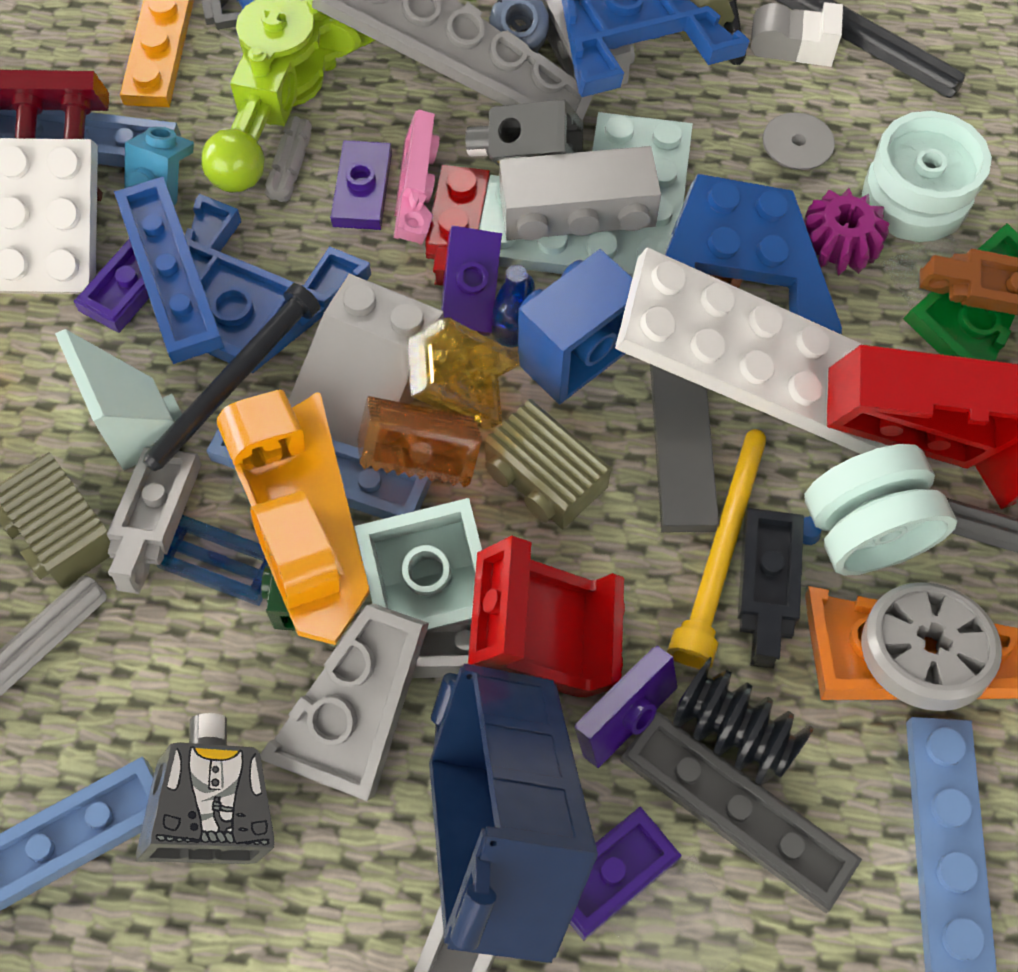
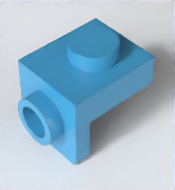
M158 126L150 127L145 132L126 141L124 188L164 177L175 206L178 201L179 161L193 153L194 142L177 136L176 132L172 129Z

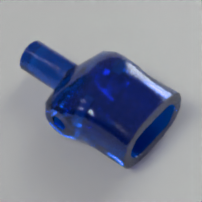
M512 265L506 270V281L498 292L492 312L493 336L495 340L501 345L511 348L518 347L519 308L526 297L535 291L533 278L527 274L526 269L521 265Z

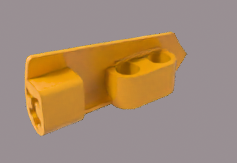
M275 390L234 402L221 411L217 417V426L251 504L250 512L258 541L298 636L336 645L369 595V585L321 394L316 392L294 407H291L283 390Z

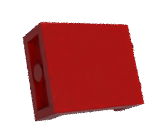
M513 535L477 552L468 664L554 680L558 692L583 698L607 692L621 679L623 669V616L625 612L623 576L611 573L597 580H589L531 560L532 542Z

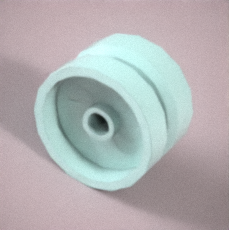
M936 111L911 112L894 120L883 132L876 149L874 161L871 163L865 177L861 196L869 194L870 206L884 207L883 220L889 223V233L893 236L914 242L940 240L955 233L965 221L974 204L975 197L981 191L990 173L992 156L987 142L972 125L954 115Z
M896 444L857 455L828 470L816 479L804 493L805 504L815 527L824 531H830L824 538V547L836 573L844 576L861 575L905 562L934 547L955 530L957 519L946 496L938 490H930L935 474L921 448L913 444Z

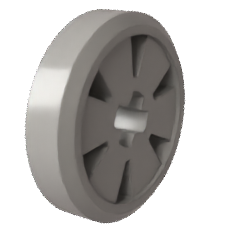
M909 583L888 591L873 606L862 631L861 646L864 660L877 682L897 699L926 710H954L974 702L986 691L996 676L1001 663L1002 647L1000 637L988 614L968 596L939 584ZM925 637L937 641L936 654L924 649Z

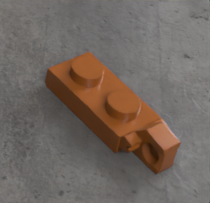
M972 248L966 254H953V257L950 258L933 255L931 260L920 269L919 288L938 294L949 293V300L956 303L961 302V305L1018 315V258Z

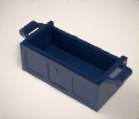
M464 663L463 667H460L458 674L447 673L443 676L430 717L431 721L436 724L435 745L429 761L444 943H447V949L552 963L553 958L557 956L598 856L557 686L554 680Z

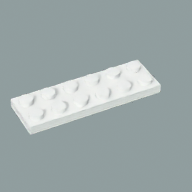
M648 247L638 257L615 349L857 453L863 454L877 448L889 446L827 427L828 368L861 345V343Z

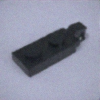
M747 508L744 515L737 619H740L739 632L752 634L750 666L774 669L776 659H780L781 638L792 639L794 636L795 626L800 619L804 515Z

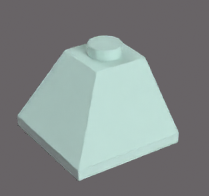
M67 329L55 333L89 413L123 471L135 466L143 448L152 447L182 415L173 394L162 397L152 377Z

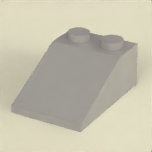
M349 273L321 318L290 395L289 403L291 407L319 392L322 397L332 440L381 455L446 344L443 311Z

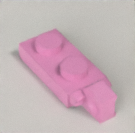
M418 109V111H415L404 140L394 214L396 216L394 238L422 245L433 214L424 205V203L428 204L431 199L435 182V175L428 173V165H433L440 137L432 134L435 114Z

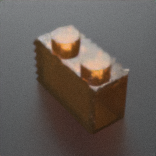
M368 396L357 438L359 460L364 470L372 466L375 472L383 468L386 474L394 470L398 476L405 472L409 478L416 474L420 480L427 476L431 482L438 478L442 484L449 480L452 486L460 482L463 488L471 484L482 442V435H480L481 432L477 428L478 424H476L475 417Z

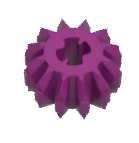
M850 188L842 193L841 196L828 190L821 200H813L812 204L808 207L804 222L816 256L819 255L818 262L821 268L830 262L835 264L838 276L846 270L847 265L859 274L866 267L867 263H874L880 257L884 248L883 244L889 233V223L883 220V206L869 205V194L858 198L853 196Z

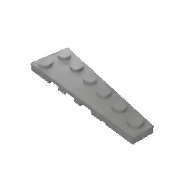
M313 0L312 8L502 105L565 99L579 118L583 120L593 95L581 97L578 93L576 79L543 55L532 51L525 42L508 30L501 32L481 18L482 11L469 2L465 5L458 0Z

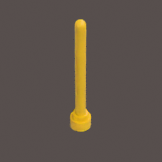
M752 429L745 436L690 618L683 621L681 627L674 629L667 653L673 656V661L699 670L710 657H712L710 668H712L718 648V641L714 638L716 631L712 628V623L766 445V435L759 429Z

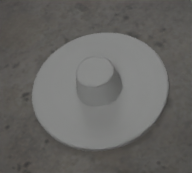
M797 112L782 114L771 120L767 124L762 138L765 151L775 162L795 170H808L821 166L831 157L835 147L833 133L823 121L812 115Z

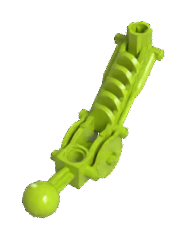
M254 0L246 5L238 15L236 31L243 55L230 82L238 113L231 129L219 130L208 139L202 148L201 166L205 176L213 186L229 193L246 191L255 186L264 171L265 156L258 141L265 125L285 126L294 106L304 104L316 96L323 84L324 71H330L336 67V58L348 55L376 40L312 8L313 0Z

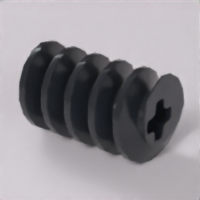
M710 657L679 700L673 723L681 727L695 717L697 723L693 737L699 742L713 732H716L718 735L714 753L718 756H721L734 746L737 747L738 753L734 766L739 771L757 761L759 767L755 782L760 786L774 776L781 778L807 742L814 728L806 726L792 735L793 713L786 711L773 721L769 719L773 699L765 697L754 706L749 705L753 686L747 682L735 691H729L732 671L726 668L713 678L709 677L708 672L712 657Z

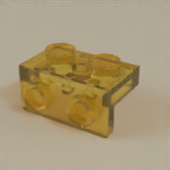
M443 318L408 339L411 397L482 429H491L502 423L498 377L520 365L519 354L451 318Z

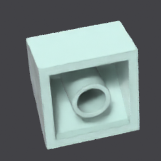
M469 498L355 526L373 604L428 622L427 630L472 619L477 552L481 551L482 547Z

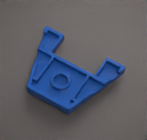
M562 0L577 88L581 97L621 88L624 71L609 49H617L620 46L649 39H658L661 36L684 31L706 63L711 65L745 56L750 42L739 30L732 35L719 24L721 16L709 6L699 8L690 0Z
M698 174L689 188L664 255L709 275L787 287L789 289L790 312L842 334L840 320L793 190Z
M199 193L193 206L195 216L191 229L187 228L185 238L224 344L223 348L207 354L230 363L286 303L283 293L295 282L220 252L242 222L237 208ZM329 246L305 284L302 285L318 300L320 310L311 319L301 317L251 373L256 372L322 318L325 310L349 273L368 280L371 276L370 262Z

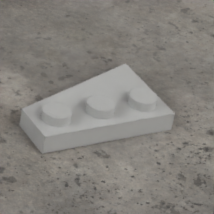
M377 604L366 605L324 663V670L307 694L300 697L288 714L290 716L275 739L269 741L260 754L261 760L365 801L373 798L380 782L429 623Z

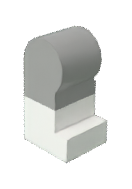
M824 2L822 12L790 10L785 5L779 3H768L761 6L753 15L752 52L757 57L832 67L842 35L843 4Z

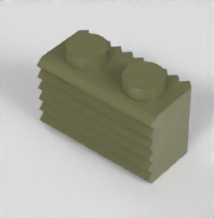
M532 399L527 400L524 406H520L516 413H512L508 420H504L502 425L496 427L494 432L488 434L485 439V467L492 478L503 487H508L512 484L524 494V502L536 518L545 523L551 519L562 530L608 488L611 467Z
M50 452L0 483V525L12 539L20 534L24 537L29 547L20 553L40 580L50 574L64 588L110 557L108 554L110 540L107 536L108 530Z

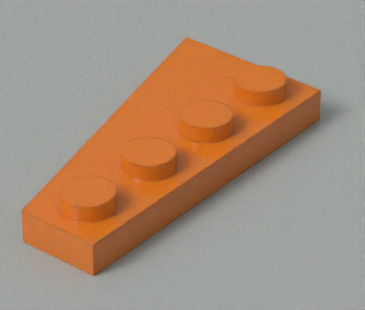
M808 586L805 600L821 700H899L886 691L873 677L862 652V631L873 606L878 600L857 596L856 601L828 596L829 590ZM994 623L1001 641V663L996 676L978 699H1018V628ZM925 637L924 649L936 654L937 641Z

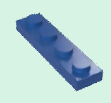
M164 177L114 191L172 363L176 364L223 348L224 344Z

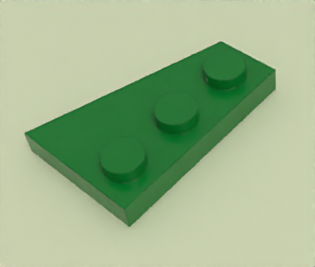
M1006 223L977 250L1018 258V233ZM931 291L910 310L903 320L941 355L995 361L999 351L1006 345L1011 330L1009 329L1015 315L961 305V302L956 303L949 300V293L938 294Z

